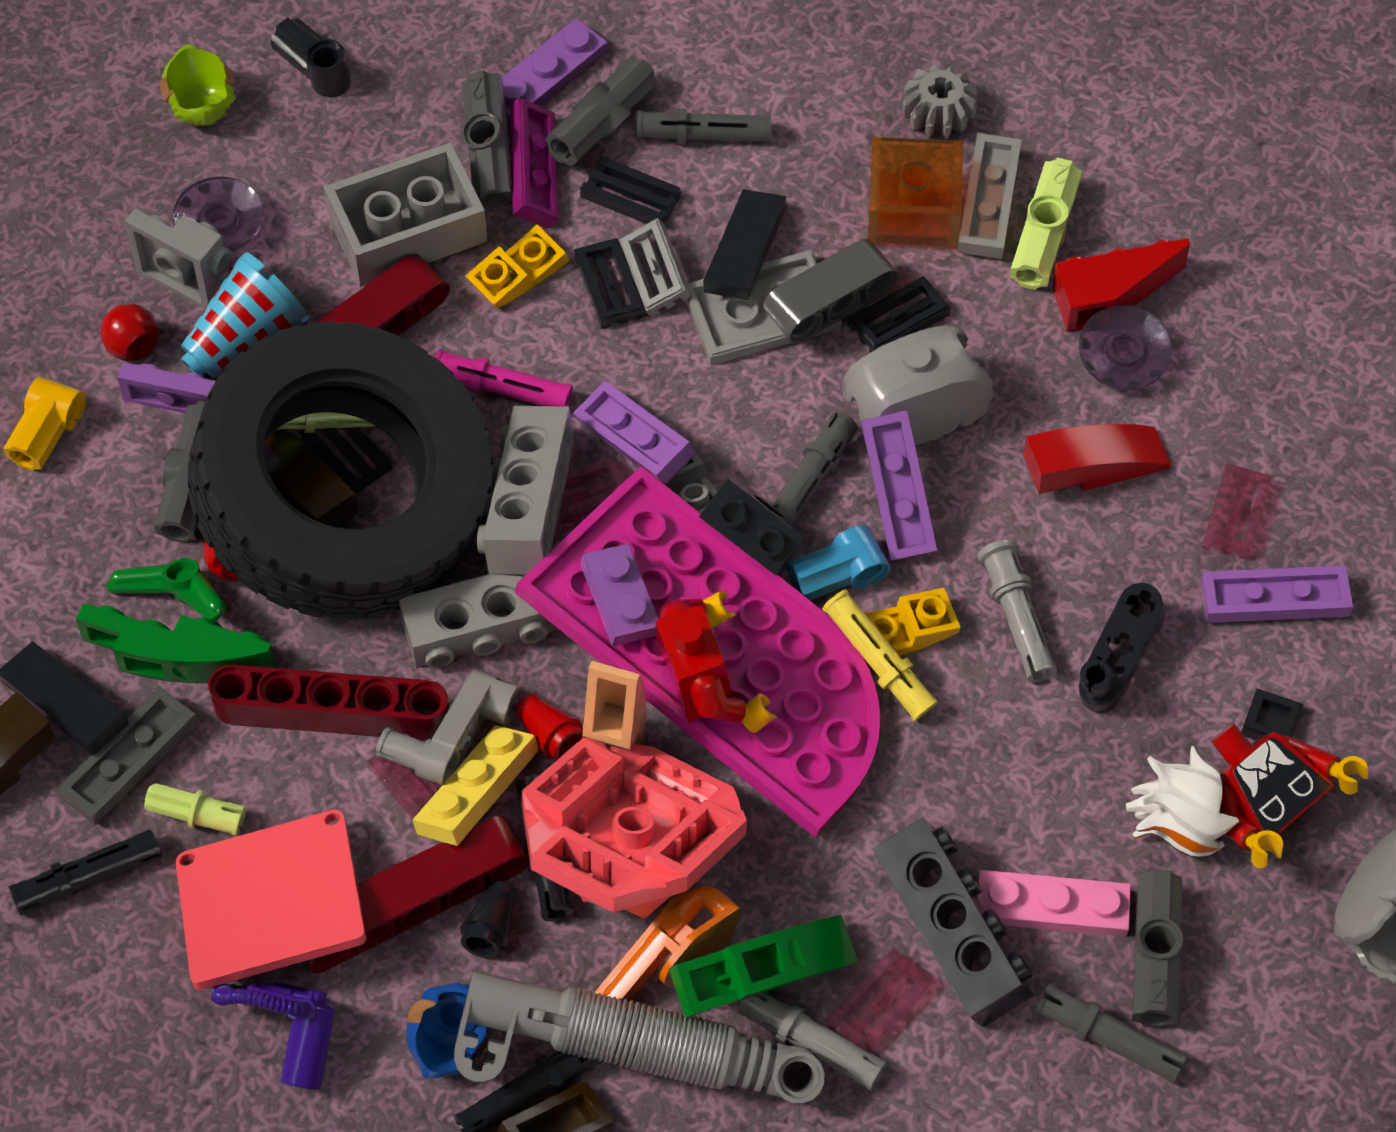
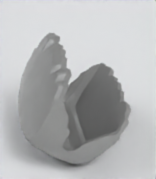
M938 326L921 330L879 347L855 362L848 369L842 383L845 401L850 403L855 398L858 403L860 423L864 419L908 410L915 446L925 444L928 441L939 440L944 434L951 433L959 425L966 427L974 423L979 417L984 416L989 411L991 399L994 397L995 392L992 388L993 380L986 370L979 366L978 362L971 360L964 350L968 346L967 340L969 339L966 332L962 328L953 326Z
M1396 829L1383 837L1359 864L1339 899L1333 928L1336 938L1344 942L1359 957L1361 965L1367 968L1373 977H1378L1383 984H1393L1395 986Z

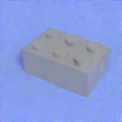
M451 142L323 186L328 219L360 287L369 284L409 255L417 254L427 263L487 242L485 210Z

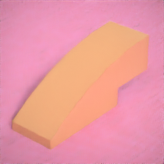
M591 661L588 669L582 736L604 742L605 745L612 744L629 750L632 744L642 745L646 724V692L641 675Z

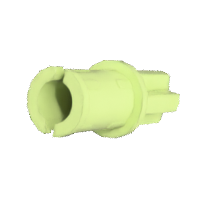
M157 783L152 784L148 788L144 802V808L147 811L187 821V827L194 829L198 825L219 830L236 837L240 833L238 827H242L246 814V806L205 796L203 790L198 789L196 794Z

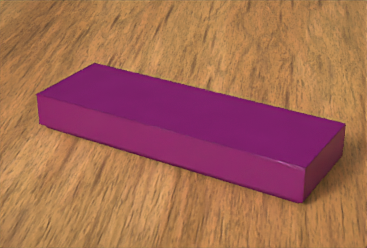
M518 98L510 105L513 215L546 229L552 228L559 222L557 160L548 152L549 147L545 138L555 128V113L522 98Z

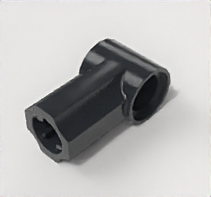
M287 17L276 26V31L270 38L272 49L310 79L316 93L323 97L332 98L344 94L349 89L351 84L350 73L344 48L339 42L322 38L299 18L290 19Z

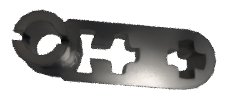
M1135 583L1123 591L1088 661L1081 667L1079 682L1080 698L1084 706L1092 712L1105 713L1115 707L1120 697L1125 694L1154 634L1158 633L1163 627L1165 616L1162 596L1158 589L1151 584ZM1144 604L1150 605L1151 613L1143 611L1140 617L1134 616L1133 608L1141 610ZM1122 639L1128 640L1129 650L1132 653L1131 655L1124 653L1120 655L1115 665L1116 673L1123 674L1119 678L1109 667L1113 657L1112 648L1109 647V644L1118 645ZM1093 680H1103L1101 683L1093 684L1092 688L1090 687V683Z

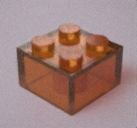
M872 137L867 239L873 243L958 247L962 211L963 141Z

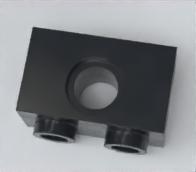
M736 476L729 477L699 516L775 576L782 571L810 534Z

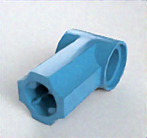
M866 525L851 527L839 534L833 540L832 545L787 562V572L793 588L809 600L848 585H852L855 589L868 587L867 582L870 581L871 585L880 582L889 574L891 569L873 533Z

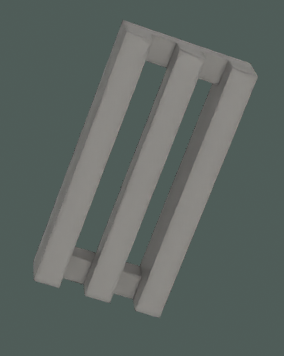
M658 218L619 239L644 309L651 317L659 315V308L663 306L667 309L675 306L674 300L679 297L682 300L692 297L666 227ZM653 233L673 283L671 288H669L650 237ZM639 241L660 293L655 297L634 245Z

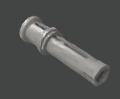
M1013 539L998 540L986 545L977 554L979 564L986 567L992 583V587L989 590L992 600L1002 605L1017 650L1022 659L1028 682L1035 683L1050 679L1049 674L1054 676L1058 671L1050 655L1047 642L1029 596L1033 585L1030 577L1023 573L1017 557L1020 552L1018 543Z

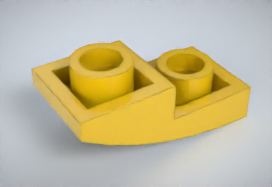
M537 224L506 252L500 246L497 247L465 277L497 309L523 295L570 260L566 252Z
M944 587L900 596L896 607L865 613L899 656L918 651L959 633L961 628Z

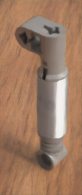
M473 971L454 1049V1061L457 1070L465 1078L474 1082L491 1080L502 1071L507 1059L512 1034L550 1042L555 1051L563 1052V1054L567 1052L568 1055L572 1053L573 1056L587 1057L589 1060L592 1058L593 1061H603V1063L607 1064L611 1062L613 1066L615 1064H618L619 1067L623 1065L625 1069L630 1067L634 1071L637 1069L639 1072L643 1070L644 1073L648 1071L649 1074L663 1075L665 1078L668 1076L669 1079L684 1080L685 1083L687 1081L690 1084L694 1082L695 1085H704L705 1088L709 1086L710 1089L720 1090L726 1085L735 1086L736 1082L740 1081V1088L748 1089L749 1084H753V1091L760 1092L761 1088L765 1087V1094L783 1098L791 1103H805L813 1100L821 1092L825 1076L821 1063L810 1050L801 1046H788L779 1043L772 1049L771 1041L764 1040L762 1046H760L759 1038L754 1037L747 1043L746 1035L739 1034L735 1026L727 1025V1023L723 1025L722 1022L708 1021L707 1018L703 1020L702 1017L697 1018V1016L687 1018L681 1012L667 1011L666 1008L662 1010L661 1007L657 1009L656 1006L652 1008L651 1005L646 1008L645 1003L640 1007L639 1002L634 1005V1002L630 1001L628 1004L627 999L622 1002L621 998L616 999L615 996L612 998L610 995L596 994L595 991L591 993L590 990L586 992L585 989L581 991L580 988L569 987L562 992L478 971ZM467 1022L506 1031L504 1040L489 1036L488 1051L495 1054L494 1058H485L482 1066L473 1064V1055L465 1052L467 1047L475 1048L479 1040L478 1033L465 1031ZM802 1061L808 1064L810 1068L808 1081L803 1086L797 1088L787 1086L783 1081L785 1068L790 1063Z

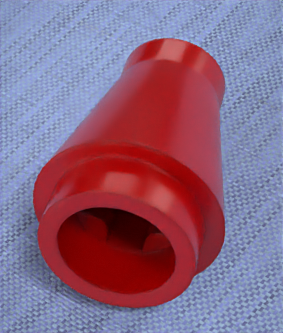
M536 694L526 696L516 708V716L524 723L530 734L535 735L539 748L548 759L558 760L582 738H586L582 736L583 731L581 730L582 726L579 720L546 703Z

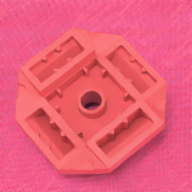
M582 738L522 790V810L531 870L580 895L583 902L592 901L612 913L626 910L645 919L670 896L686 892L696 882H699L706 872L746 836L747 819L744 811L741 810L739 799L733 786L652 746L632 744L629 750L612 744L605 745L604 742L591 738Z

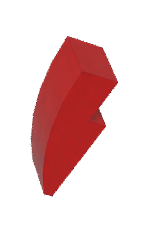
M1137 424L1083 425L1026 436L1023 453L1039 495L1078 484L1081 491H1086L1171 468L1170 461L1154 426Z

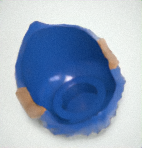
M458 982L430 987L423 993L421 999L412 1005L409 1011L406 1041L411 1055L421 1069L422 1077L426 1079L461 1074L457 1070L454 1061V1049L470 984ZM467 1022L465 1031L479 1034L477 1046L475 1048L467 1047L465 1052L473 1055V1064L480 1062L493 1028Z

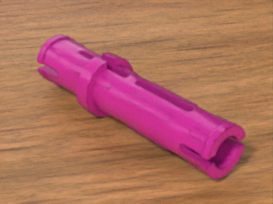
M441 349L435 355L439 361L454 373L453 376L457 381L460 380L464 386L470 387V392L481 394L483 390L538 406L568 407L573 393V385L571 384L566 385L529 373L490 364L489 358L481 356L475 360L451 354ZM462 370H466V371H469V372L477 373V374H479V375H483V376H486V377H492V378H495L496 380L484 378V377H481V376L475 375V374H470V373L462 372ZM508 383H514V384H517V385L529 387V388L536 389V390H540V391H543V392L540 393V392L532 391V390H529V389H525V388H521V387H518V386L510 385V384H508Z

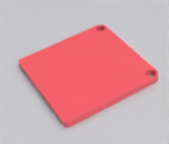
M339 810L326 811L187 850L176 858L190 979L196 990L207 989L363 945L367 940L347 823L343 813ZM334 820H339L334 825H328L330 822ZM194 860L190 865L184 866L186 861Z

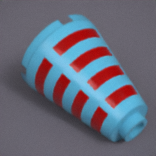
M244 252L238 258L181 344V347L186 352L181 360L193 373L201 376L208 374L214 379L224 373L225 367L241 352L246 353L248 346L268 335L274 336L277 331L297 325L302 327L310 319L301 303L274 274L270 276L266 272L263 274L259 272L265 265L248 252Z

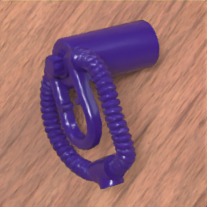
M276 982L273 985L272 983H258L246 986L221 984L213 987L211 1000L215 1004L221 1006L238 1003L249 1004L259 1008L263 1007L265 1010L269 1008L270 1011H280L281 1014L285 1013L288 1015V1018H292L280 1082L306 1089L321 1088L336 1012L335 1008L330 1006L325 992L319 990L308 991L302 987H294V985H288L287 983L283 986V983L277 984Z

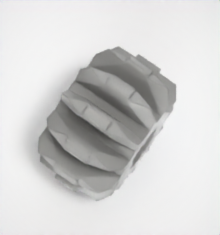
M933 63L929 73L917 69L913 80L907 81V85L904 87L903 97L905 99L903 100L902 108L904 117L910 118L912 130L925 127L928 139L935 131H941V134L947 140L949 135H951V128L963 134L965 128H967V122H973V118L976 116L978 97L976 85L970 84L968 72L955 74L953 64L946 70H939L935 63Z

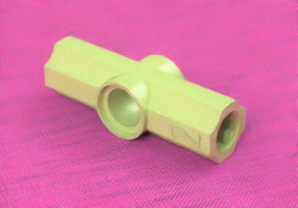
M1058 157L1053 161H1045L1034 198L1028 205L1026 223L1010 269V278L1017 281L1020 287L1036 290L1039 287L1048 286L1059 248L1065 239L1066 226L1082 178V170L1078 169L1073 164V161Z

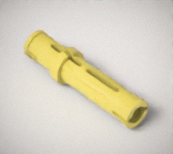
M847 589L837 593L823 606V611L827 612L854 648L858 650L880 677L877 683L883 690L889 688L911 715L913 721H917L938 703V700L930 694L912 672L913 664L908 658L902 659L878 628L849 595Z

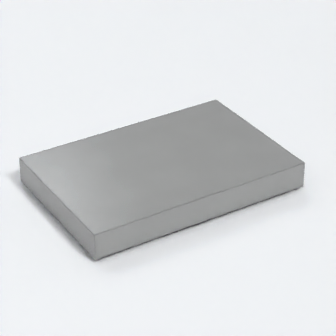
M812 250L764 262L748 300L704 293V279L687 283L692 297L685 301L710 365L792 343L765 312L763 303L776 287L818 264ZM842 321L834 323L812 337L841 330Z

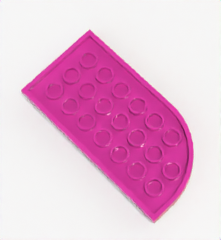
M640 466L517 583L515 594L600 663L640 674L644 681L646 700L816 838L856 794L865 779L876 752L880 730V709L876 686L871 672L862 655L824 611L780 576H775L699 517L701 513ZM629 544L658 619H660L661 608L670 601L683 599L704 600L719 591L726 592L729 597L723 600L722 603L728 612H735V616L712 629L726 664L733 698L741 699L746 704L758 694H763L770 700V704L765 707L766 710L771 714H775L777 718L756 733L750 732L742 722L730 723L704 717L688 723L657 643V636L616 646L611 645L580 565L582 555Z

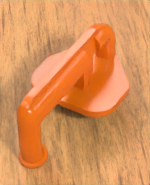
M700 886L673 897L597 988L596 994L610 995L612 998L615 996L616 999L621 998L622 1002L627 999L629 1003L670 952L672 955L664 964L659 979L666 986L675 988L669 968L729 947L742 909L715 887ZM706 907L714 917L697 929L692 928L689 924L701 909Z

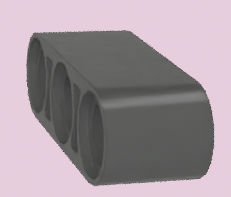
M862 239L776 287L764 300L763 308L790 342L800 343L885 295L895 285L899 274L871 240Z

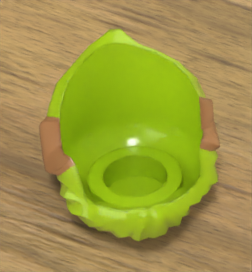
M187 44L175 53L164 68L162 79L160 80L163 102L168 103L174 116L186 124H194L195 126L215 124L217 120L222 119L223 115H226V110L230 108V105L236 99L234 94L236 84L232 70L215 53L197 49L193 45Z

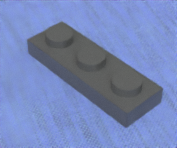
M160 686L127 718L129 722L127 726L93 756L90 755L57 788L59 797L95 826L198 723L194 712Z

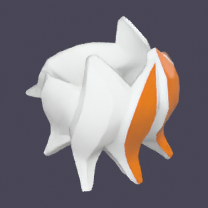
M1194 745L1191 746L1190 765L1165 764L1154 759L1152 756L1148 757L1147 760L1158 775V779L1140 784L1131 789L1135 795H1144L1126 803V811H1137L1135 817L1144 819L1138 824L1136 831L1132 835L1138 839L1145 835L1154 834L1166 840L1186 856H1210L1225 846L1223 840L1218 841L1216 839L1226 834L1239 820L1237 817L1220 813L1222 782L1218 768L1201 758Z

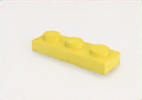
M494 725L414 817L412 821L417 835L458 846L539 751L535 735Z

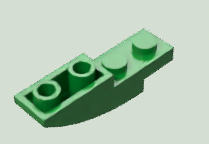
M83 603L76 617L82 641L113 650L119 671L144 678L197 684L208 683L211 675L218 668L225 665L275 668L276 666L272 644L267 642L262 636L248 631L240 634L223 628L217 622H208L202 617L196 620L181 615L174 631L156 620L148 619L143 622L127 617L120 610L107 605L99 608Z
M836 915L731 945L721 951L677 964L669 968V972L684 1015L689 1018L765 992L769 993L858 963V959L842 915Z

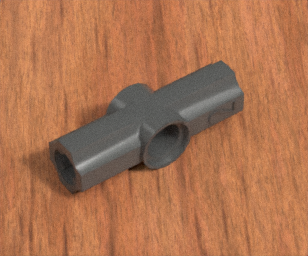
M633 56L629 57L603 83L599 81L572 108L574 111L545 138L549 147L548 152L559 163L563 162L572 167L600 139L604 140L631 114L629 110L653 90V87L657 84L654 77V69L644 59L639 60Z
M479 71L468 74V78L462 82L466 119L462 127V137L469 149L472 186L482 206L490 208L507 206L508 202L512 200L511 136L508 133L503 80L498 73ZM493 136L488 142L484 143L487 138Z
M204 401L188 405L176 448H170L166 456L163 471L164 492L154 528L156 534L167 538L169 541L186 543L189 540H196L199 531V519L194 518L189 499V493L192 489L188 488V462Z
M1153 869L1146 873H1139L1137 878L1135 946L1132 953L1134 964L1132 1021L1139 1022L1144 1027L1162 1028L1167 1025L1176 1024L1178 1021L1180 951L1183 943L1181 931L1182 877L1173 874L1171 870ZM1160 943L1169 952L1164 954L1154 953L1148 949L1146 944Z

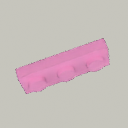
M988 870L979 871L978 883L983 892L977 895V899L984 911L992 908L1005 926L1127 937L1131 884Z

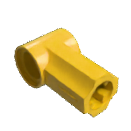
M38 376L27 391L24 402V414L3 448L5 456L20 467L31 471L36 469L42 470L64 430H73L78 423L74 419L79 420L86 404V394L84 391Z

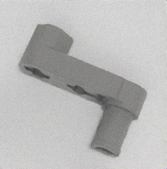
M474 669L468 676L432 739L423 742L386 727L377 743L376 757L415 770L416 776L443 785L459 766L485 718L502 725L510 723L521 697L522 686Z

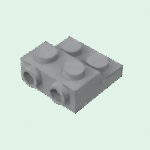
M135 208L124 220L136 272L205 309L229 273L228 265L232 258V252L224 247L222 235L212 225L205 222L199 224L184 215L172 228L162 217L157 215L149 216Z

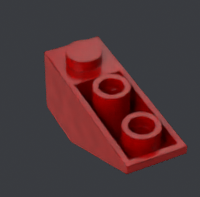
M1189 238L1175 241L1161 240L1149 246L1133 249L1118 248L1106 254L1085 258L1076 256L1064 262L1056 263L1052 289L1066 331L1088 328V323L1097 318L1099 326L1113 323L1115 320L1109 317L1108 311L1121 309L1122 316L1185 269L1190 248Z

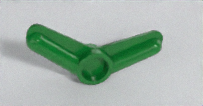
M190 558L177 559L163 565L119 569L111 574L110 580L106 583L107 590L112 594H173L175 600L185 602L203 619L211 623L217 621L226 611L224 600L202 573L198 562Z

